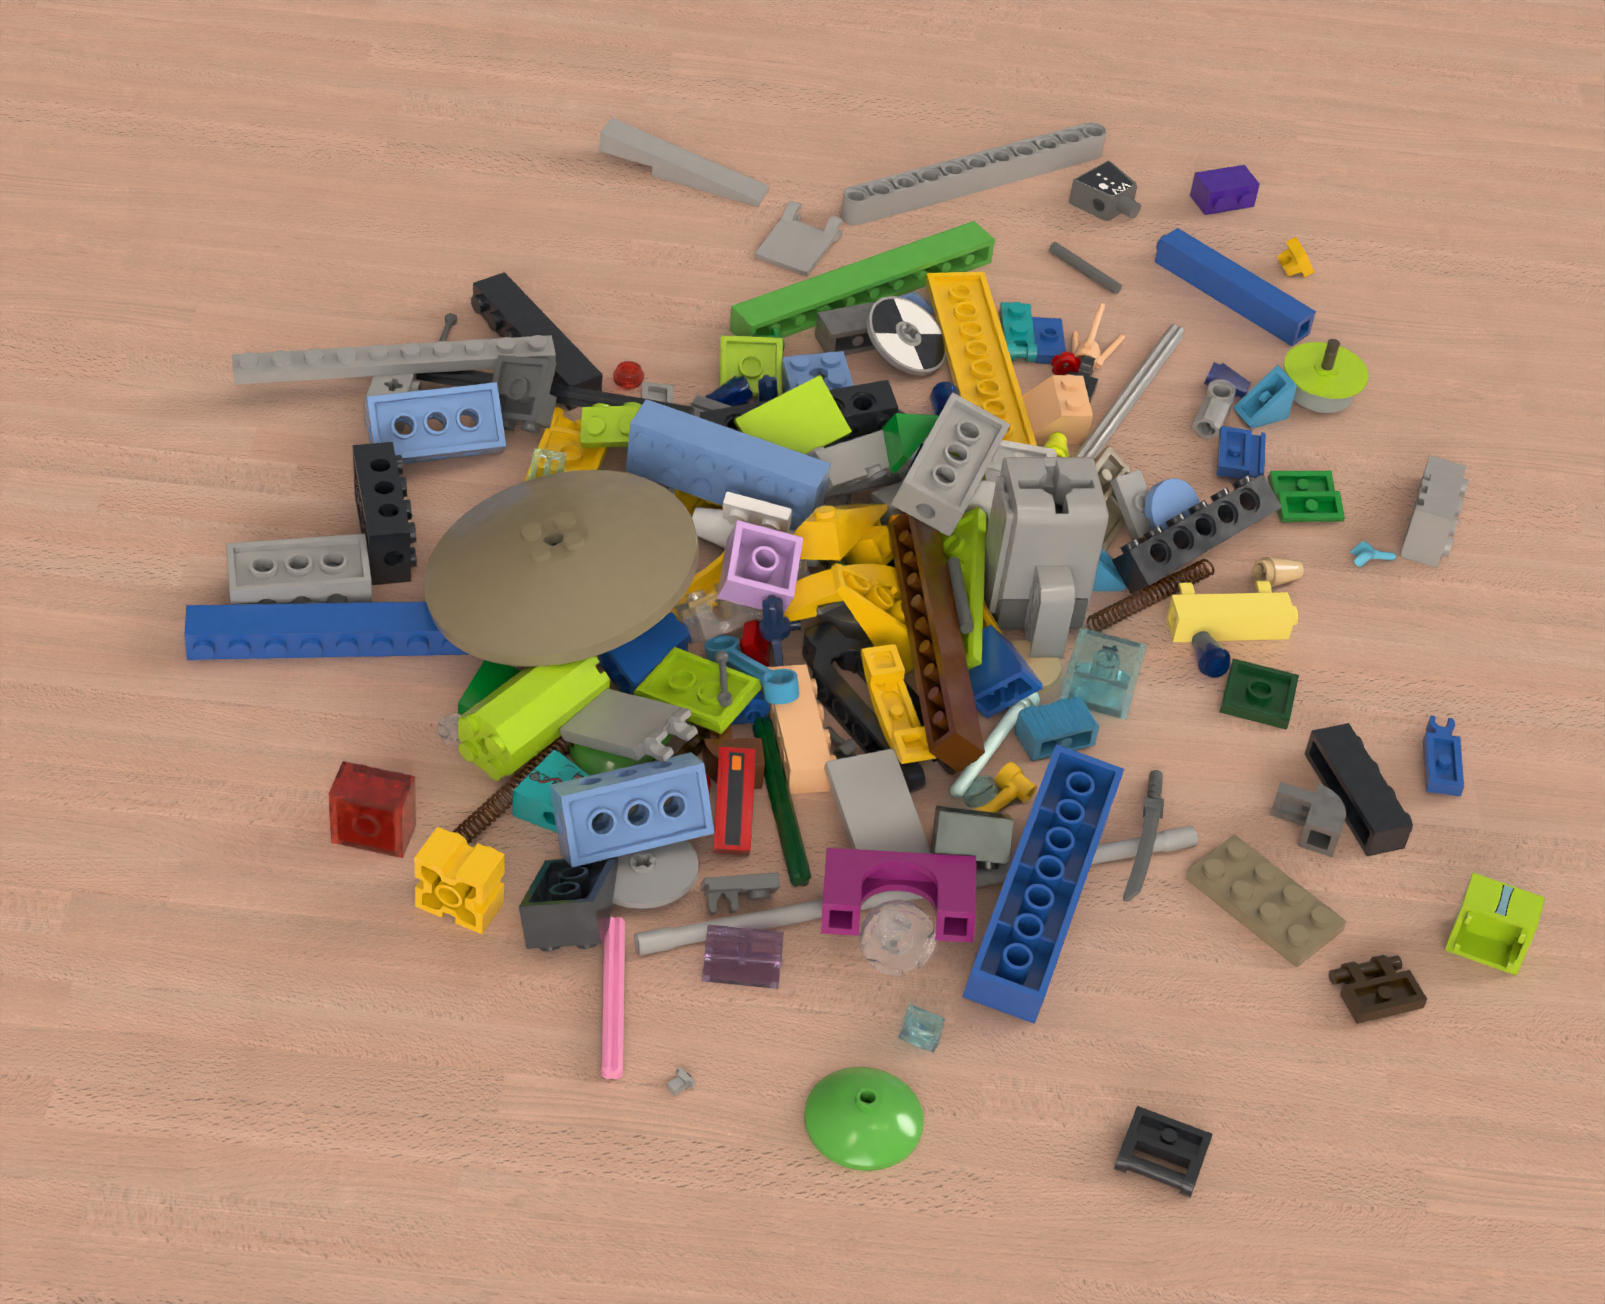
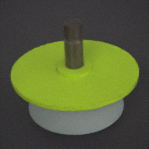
M1329 339L1328 343L1308 342L1297 345L1286 354L1284 359V371L1297 385L1293 400L1301 406L1316 412L1334 413L1346 409L1352 403L1353 396L1359 394L1366 387L1369 380L1367 366L1361 358L1350 350L1341 347L1340 342L1336 339Z

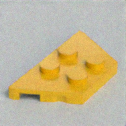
M555 407L550 429H545L524 481L560 472L601 469L609 447L582 448L580 444L581 420L578 419L574 423L564 417L563 409Z

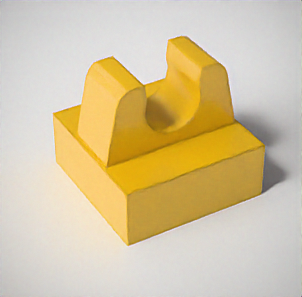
M1294 237L1286 241L1288 249L1277 256L1286 275L1292 276L1301 272L1305 278L1315 273L1298 238Z

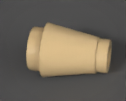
M1264 556L1257 560L1252 569L1254 581H1269L1271 588L1299 580L1304 572L1303 565L1299 560Z

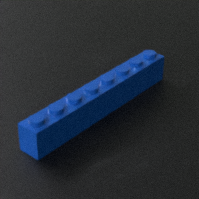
M426 602L186 605L184 636L187 660L470 655L454 646L442 635L430 615Z

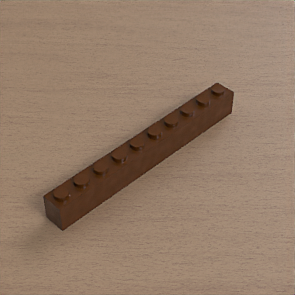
M902 512L888 524L928 749L929 753L959 773L971 763L976 762L985 753L941 533L906 512Z

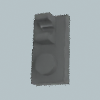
M779 872L706 877L700 882V891H704L708 913L711 915L717 913L716 903L720 895L729 903L730 913H735L739 908V895H748V900L750 901L766 900L771 898L770 893H775L780 888Z

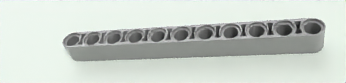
M1085 123L848 187L843 193L841 219L849 225H861L1096 160L1102 156L1106 128L1099 123Z

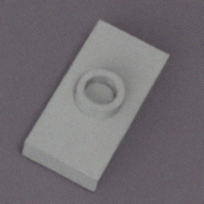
M1139 469L1110 480L1132 540L1144 537L1143 534L1149 532V526H1151L1149 518L1146 519L1144 512L1145 499L1149 491Z

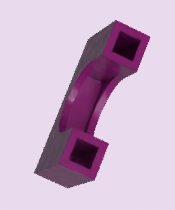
M844 848L826 849L821 934L859 936L860 911L863 903L868 898L885 891H906L923 897L933 906L936 913V941L974 943L976 856Z

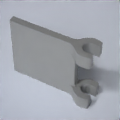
M790 201L780 221L755 252V258L808 277L830 245L841 238L842 231L839 230V227L842 225L843 219L831 216L825 230L812 227L800 222L801 216L797 215V213L801 209V204Z

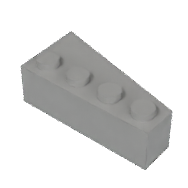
M883 430L847 442H841L825 449L824 447H818L806 455L831 463L825 499L904 481L924 442L895 474L889 468Z
M1429 455L1400 557L1437 568L1441 556L1448 557L1453 543V538L1448 536H1454L1459 520L1455 516L1459 517L1464 501L1462 498L1465 495L1469 482L1468 479L1464 478L1465 465Z

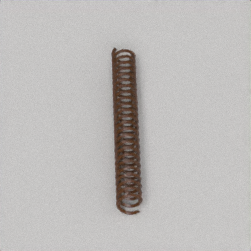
M1201 559L1159 580L1157 583H1153L1147 588H1143L1123 600H1119L1113 605H1109L1103 610L1089 615L1087 618V628L1094 635L1102 632L1103 629L1121 622L1122 619H1127V616L1131 617L1132 614H1137V611L1141 612L1142 609L1151 607L1152 604L1155 605L1157 602H1161L1162 599L1165 600L1171 594L1175 595L1176 592H1180L1172 581L1174 579L1178 587L1180 582L1177 576L1180 578L1181 583H1186L1185 580L1191 583V578L1194 585L1195 582L1199 583L1200 580L1213 575L1215 572L1214 566L1209 560ZM1203 562L1209 563V565L1212 568V572L1209 571L1208 566ZM1168 581L1170 582V585L1174 590L1173 592L1171 591L1170 586L1167 584ZM1163 584H1165V587H1166L1167 591L1169 592V594L1166 593V590H1165V588L1163 587ZM1158 586L1160 587L1162 593L1164 594V597H1162V594H1161L1160 590L1158 589ZM1143 593L1146 594V598L1150 602L1149 604H1147V601L1143 596ZM1138 596L1141 597V600L1145 606H1142V603L1139 600ZM1134 599H1136V602H1137L1138 606L1140 607V609L1137 608V605H1136V603L1134 602ZM1129 601L1131 602V604H1132L1133 608L1135 609V611H1132V608H1131V606H1130V604H1129ZM1124 603L1126 604L1130 614L1127 613V610L1124 607ZM1119 606H1121L1122 611H1123V613L1125 614V616L1122 615V612H1121V610L1119 609ZM1114 608L1117 610L1120 619H1118L1116 613L1114 612ZM1109 611L1112 612V616L1114 617L1115 621H1113L1111 615L1109 614ZM1104 613L1107 615L1110 624H1108L1107 619L1104 617ZM1099 616L1102 617L1105 626H1103L1101 620L1099 619ZM1091 618H1092V625H1093L1095 631H1093V630L1091 629L1090 624H1089V620H1090ZM1094 618L1097 620L1100 629L1095 625Z
M562 736L548 745L542 752H539L533 760L529 761L523 769H520L519 773H516L514 777H511L510 781H507L491 798H488L472 815H469L462 824H459L458 828H455L453 832L456 833L458 831L460 835L463 832L469 838V841L467 840L468 844L472 843V839H476L477 835L482 834L481 830L485 831L486 826H491V822H495L496 818H500V813H505V809H509L510 805H513V796L508 789L513 791V784L518 786L517 780L522 782V776L526 778L528 776L527 772L531 773V768L535 769L537 767L536 764L539 765L541 763L540 759L544 760L545 755L548 756L550 754L549 751L555 750L554 747L563 756L570 754L569 747L559 740ZM558 743L562 744L567 752H564ZM503 793L507 794L512 802L508 801ZM499 797L506 802L507 806L500 801ZM494 801L497 802V803L502 807L503 810H500V809L495 805ZM489 805L497 811V815L490 809ZM485 810L492 815L493 819L486 814ZM480 814L487 819L488 823L481 818ZM475 818L482 823L483 828L476 822ZM470 823L474 824L478 828L479 832L474 830ZM466 827L472 831L474 836L469 834Z

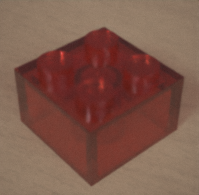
M343 761L328 793L331 843L403 858L416 827L415 776Z

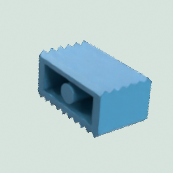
M1077 696L1071 699L1062 698L1051 704L1047 703L1044 706H1029L1024 710H1020L1015 727V736H1018V741H1021V746H1024V751H1027L1030 761L1050 757L1056 744L1071 750L1094 746L1100 726L1083 699Z

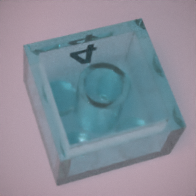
M1080 627L1066 671L1060 699H1071L1072 697L1080 696L1089 710L1127 720L1147 645Z

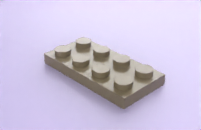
M1233 835L1190 867L1185 879L1296 967H1299L1340 934L1347 922L1236 835Z

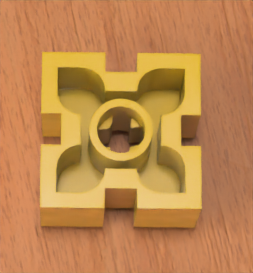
M437 827L414 857L415 878L420 879L415 886V907L439 917H443L447 913L455 917L456 924L483 934L504 904V883H501V878L505 874V854L498 852L493 847L484 846L479 843L473 848L468 845L467 840L462 835Z

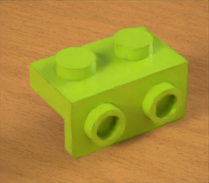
M628 402L623 406L597 403L592 405V407H582L580 435L582 448L628 447L630 423L642 405L636 402Z

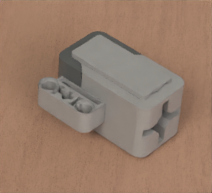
M1004 457L1000 476H997L985 539L984 597L988 609L1001 630H1025V640L1031 642L1029 658H1062L1069 629H1082L1085 614L1089 608L1109 518L1102 486L1092 457Z

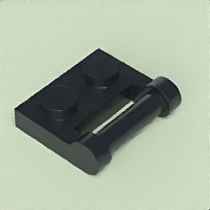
M1137 1106L1114 1169L1123 1173L1129 1170L1180 1189L1179 1194L1191 1198L1213 1134ZM1134 1149L1187 1169L1186 1175L1132 1155Z

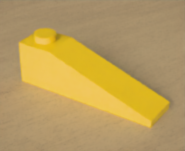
M850 504L816 508L792 534L803 537L800 560H841L887 512V504Z
M835 563L831 568L836 591L875 647L896 645L905 668V673L907 674L914 667L899 587L894 586L891 589H887L882 580L875 578L872 582H869L861 572Z

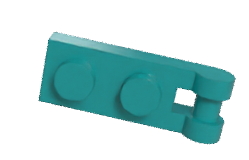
M1001 302L999 310L1001 328L1011 361H1015V358H1023L1026 362H1036L1037 344H1035L1031 305L1021 302Z

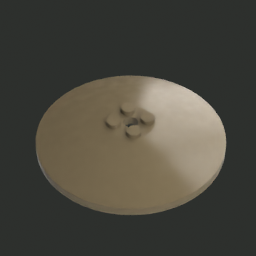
M576 470L541 476L492 495L465 513L448 529L435 546L429 558L424 577V595L430 615L442 635L454 646L477 658L493 663L525 667L550 666L580 661L618 648L637 638L661 621L677 605L689 588L697 569L699 560L697 533L692 517L685 505L669 490L643 477L609 470ZM561 542L557 545L550 546L553 543Z

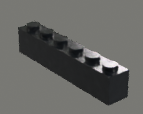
M505 272L473 283V296L471 297L473 310L475 313L480 314L488 323L490 329L496 331L501 338L552 335L557 363L552 383L602 391L603 374ZM565 405L569 409V411L578 408L576 406Z

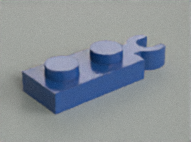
M1431 715L1423 738L1426 792L1461 796L1464 790L1461 739L1460 736L1452 735L1455 721L1453 718H1448L1446 726L1442 727L1435 722V716Z

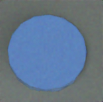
M1173 478L1163 480L1150 488L1145 499L1144 508L1146 519L1149 518L1151 524L1149 526L1150 530L1159 525L1162 530L1167 529L1166 521L1182 512L1185 518L1191 515L1188 509L1200 503L1194 489L1187 482Z

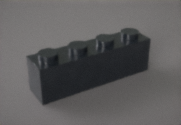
M1349 723L1312 730L1304 754L1322 784L1335 792L1342 800L1346 810L1345 822L1366 856L1404 849L1413 828L1412 819L1400 805L1393 788L1388 786L1383 778L1378 764L1371 759L1364 748L1362 739L1356 735Z

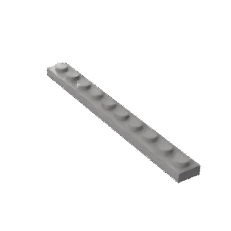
M535 335L532 337H503L498 339H471L465 341H438L330 349L313 348L297 351L247 352L232 354L234 385L495 369L498 355L550 359L556 362V354L552 335Z

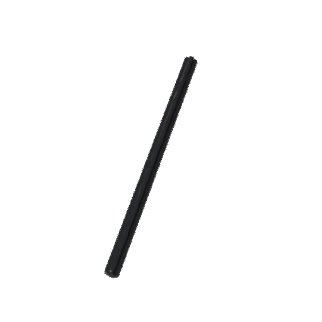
M476 370L416 373V380L458 387L492 383L494 373ZM552 383L550 394L557 397L556 403L576 407H592V405L597 403L623 406L628 402H636L642 405L646 400L644 398ZM651 400L694 416V408L692 406Z

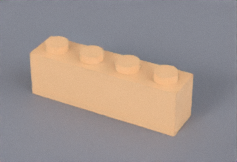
M807 664L767 667L771 670L790 669L795 671L798 676L799 697L787 704L769 703L770 710L768 713L769 718L773 722L790 793L792 795L829 792L831 787L824 766L827 761L837 759L835 755H830L829 752L831 747L830 733L828 729H823L824 711L822 704L816 702V679L810 678Z

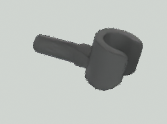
M830 726L825 728L829 730L830 739L836 744L837 748L833 751L836 759L857 756L853 753L857 750L855 740L848 739L845 741Z

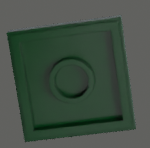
M1233 658L1220 713L1287 730L1299 675Z

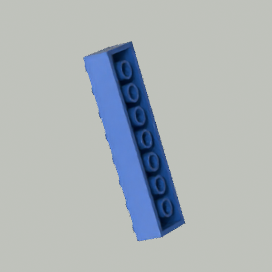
M1055 745L962 997L1035 1024L1124 768L1063 746Z

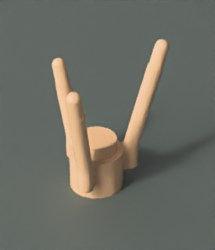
M1103 303L1099 304L1087 340L1079 343L1078 332L1074 331L1072 333L1071 352L1074 353L1075 357H1079L1080 361H1082L1084 355L1096 358L1093 369H1100L1105 359L1125 339V336L1121 334L1100 355L1099 346L1094 341L1105 308Z

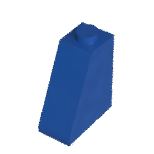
M671 612L637 638L618 648L600 654L598 656L599 664L620 692L634 695L635 689L674 647L688 652V643L691 641V635L688 627L684 623H680L673 612Z
M992 625L984 628L982 634V664L968 671L976 710L986 718H989L1043 689V684L1006 637Z

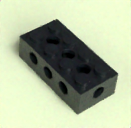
M393 442L352 445L354 496L361 534L366 536L371 585L411 582V568L417 567L415 547H410V544L416 543V528L414 522L408 523V520L412 519L410 499L404 500V497H407L406 477H399V475H403L402 456L395 455Z

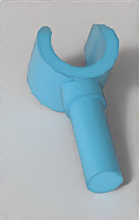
M1362 541L1350 551L1351 554L1357 556L1354 563L1359 567L1365 565L1370 559L1394 561L1396 558L1395 553L1374 550L1366 541Z

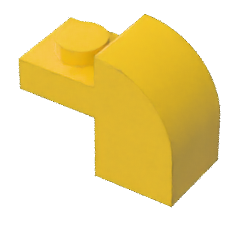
M880 519L844 556L846 564L887 565L894 558L887 526H882Z

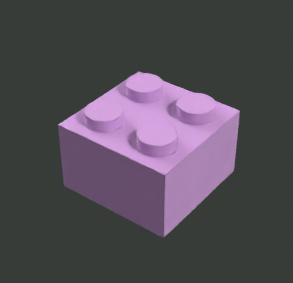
M737 520L727 538L717 598L762 610V601L768 599L769 595H775V598L782 600L785 613L795 594L803 537Z

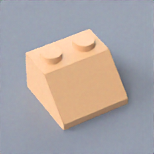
M1052 375L1022 396L1037 444H1046L1049 436L1055 432L1064 434L1067 438V444L1082 445L1088 438L1093 414L1083 376Z

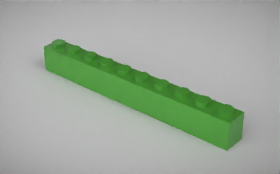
M975 221L957 226L732 305L729 330L735 336L752 337L753 334H759V336L771 335V329L778 328L780 336L785 338L815 327L817 312L871 302L875 303L883 297L904 295L926 287L927 273L967 272L987 265L992 261L995 239Z

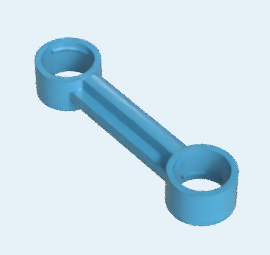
M720 635L712 637L704 643L706 659L717 663L715 660L716 653L720 650L726 651L729 655L726 667L760 679L764 698L768 703L787 704L799 697L798 676L795 671L790 669L771 670L740 652L739 641L736 637Z

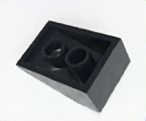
M618 857L571 867L565 859L545 860L519 905L526 949L539 948L542 951H553L561 946L574 945L581 949H587L601 944L610 924Z

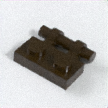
M1384 954L1374 956L1369 962L1360 964L1352 961L1342 964L1338 969L1329 971V980L1333 985L1346 984L1343 985L1340 996L1357 1024L1422 1009L1427 1001V997L1410 970L1396 973L1397 970L1402 969V960L1398 955L1387 957ZM1370 976H1374V977H1375V978H1372V979H1366V977H1370Z

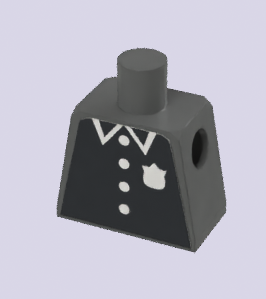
M1109 160L1073 179L1069 203L1104 221H1109L1122 213L1133 219L1141 209V204L1135 201L1136 182Z

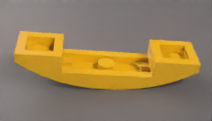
M881 564L846 565L848 568L861 572L869 582L877 578L883 581L887 589H891L894 586L899 587L896 568ZM832 568L796 581L794 598L784 613V616L790 622L817 616L816 609L818 606L843 601L836 591Z
M891 644L862 649V663L871 701L889 747L891 749L894 748L901 764L936 759L934 755L929 753L925 727L920 725L904 682L905 668L896 645Z

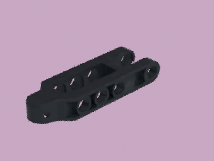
M822 622L808 627L804 630L802 655L813 671L812 678L816 679L817 699L849 736L856 741L865 754L891 749L885 739L876 714L832 666L835 661L842 670L850 671L853 674L857 673L867 684L861 650L874 646L868 641L845 637L830 622ZM904 680L920 725L923 727L924 722L919 695ZM938 758L931 759L933 763L937 761L948 774L954 775L958 773ZM899 761L910 794L923 789L926 785V779L919 762L901 764Z

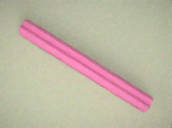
M610 917L609 928L604 937L601 1075L605 1079L613 1078L616 1080L623 1075L625 921L621 917Z

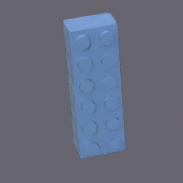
M646 399L630 423L625 471L722 506L726 492H731L791 508L790 530L796 531L816 508L824 505L831 463Z

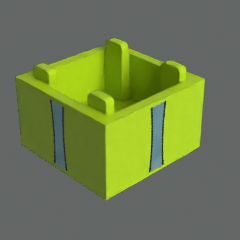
M1473 872L1455 915L1445 950L1517 976L1537 930L1546 897Z

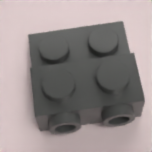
M498 355L492 383L497 382L504 430L514 431L515 425L521 426L523 431L536 434L540 433L541 428L550 429L557 397L550 394L556 362L550 359Z

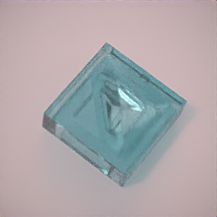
M909 1004L904 1014L898 1038L934 1053L939 1044L945 1018Z

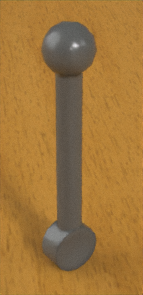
M455 314L445 315L446 325L439 341H446L451 326L457 324V316Z
M720 650L715 655V660L719 663L721 693L717 696L720 706L727 707L732 703V696L728 692L726 662L729 659V655L726 651Z

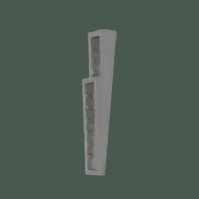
M611 118L600 132V152L652 166L653 177L759 207L768 193L769 186L614 118Z

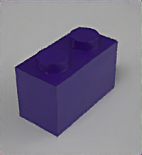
M1245 165L1195 172L1190 197L1204 215L1250 208L1255 206L1260 183Z

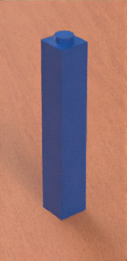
M1176 228L1167 235H1163L1158 240L1155 263L1290 346L1295 345L1310 335L1316 313L1315 310L1179 228Z

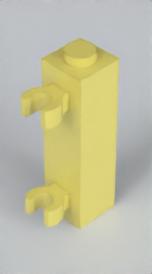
M1255 581L1257 593L1195 594L1192 582L1178 583L1180 595L1171 596L1166 621L1173 642L1289 639L1293 626H1296L1298 610L1296 606L1292 605L1288 592L1272 593L1269 581Z

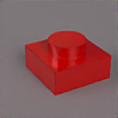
M757 619L745 622L743 638L740 639L741 652L768 667L771 642L761 636L760 624Z

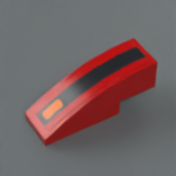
M719 747L714 816L715 833L712 853L748 856L750 854L754 802L755 749Z

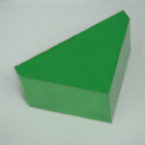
M895 413L882 428L889 468L894 474L928 437L939 417L938 415Z

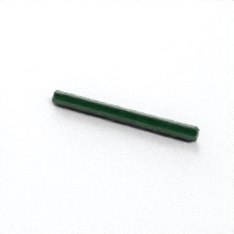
M757 717L754 720L755 724L752 726L755 738H762L765 761L764 777L790 882L795 887L799 885L804 887L809 884V879H811L812 875L773 722L769 717Z

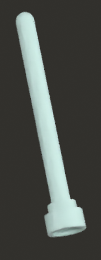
M1037 692L1009 707V710L983 743L985 753L976 762L968 765L950 788V794L954 798L962 797L1016 724L1019 711L1039 704L1040 698Z

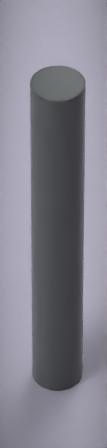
M1057 242L1051 244L1049 252L1113 294L1120 292L1122 288L1120 283Z
M952 557L948 559L947 567L960 631L967 634L972 632L974 627L961 563L958 558Z

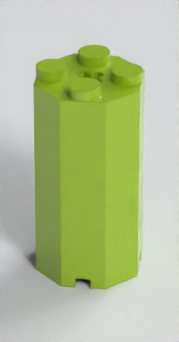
M594 656L565 664L524 668L458 717V738L461 742L458 750L461 756L466 761L473 762L495 781H499L504 776L514 773L561 736L560 727L605 689H609L610 679L607 673L604 671L600 674L595 667L599 663L598 658Z

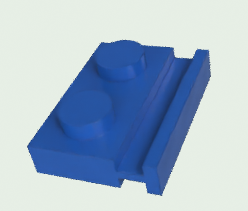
M1221 426L1218 440L1216 475L1232 479H1242L1247 475L1257 478L1264 474L1266 433L1261 432L1259 436L1253 435L1251 430Z

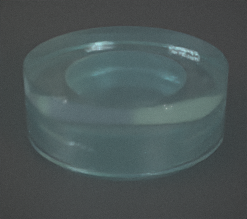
M979 776L969 786L962 799L968 807H979L991 801L998 789L991 776Z

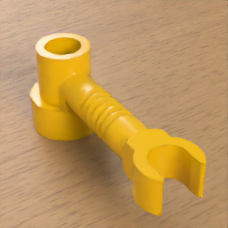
M1011 761L999 771L994 780V784L1002 789V791L982 807L979 806L973 810L998 813L1016 797L1025 803L1034 795L1037 786L1023 775L1024 771Z

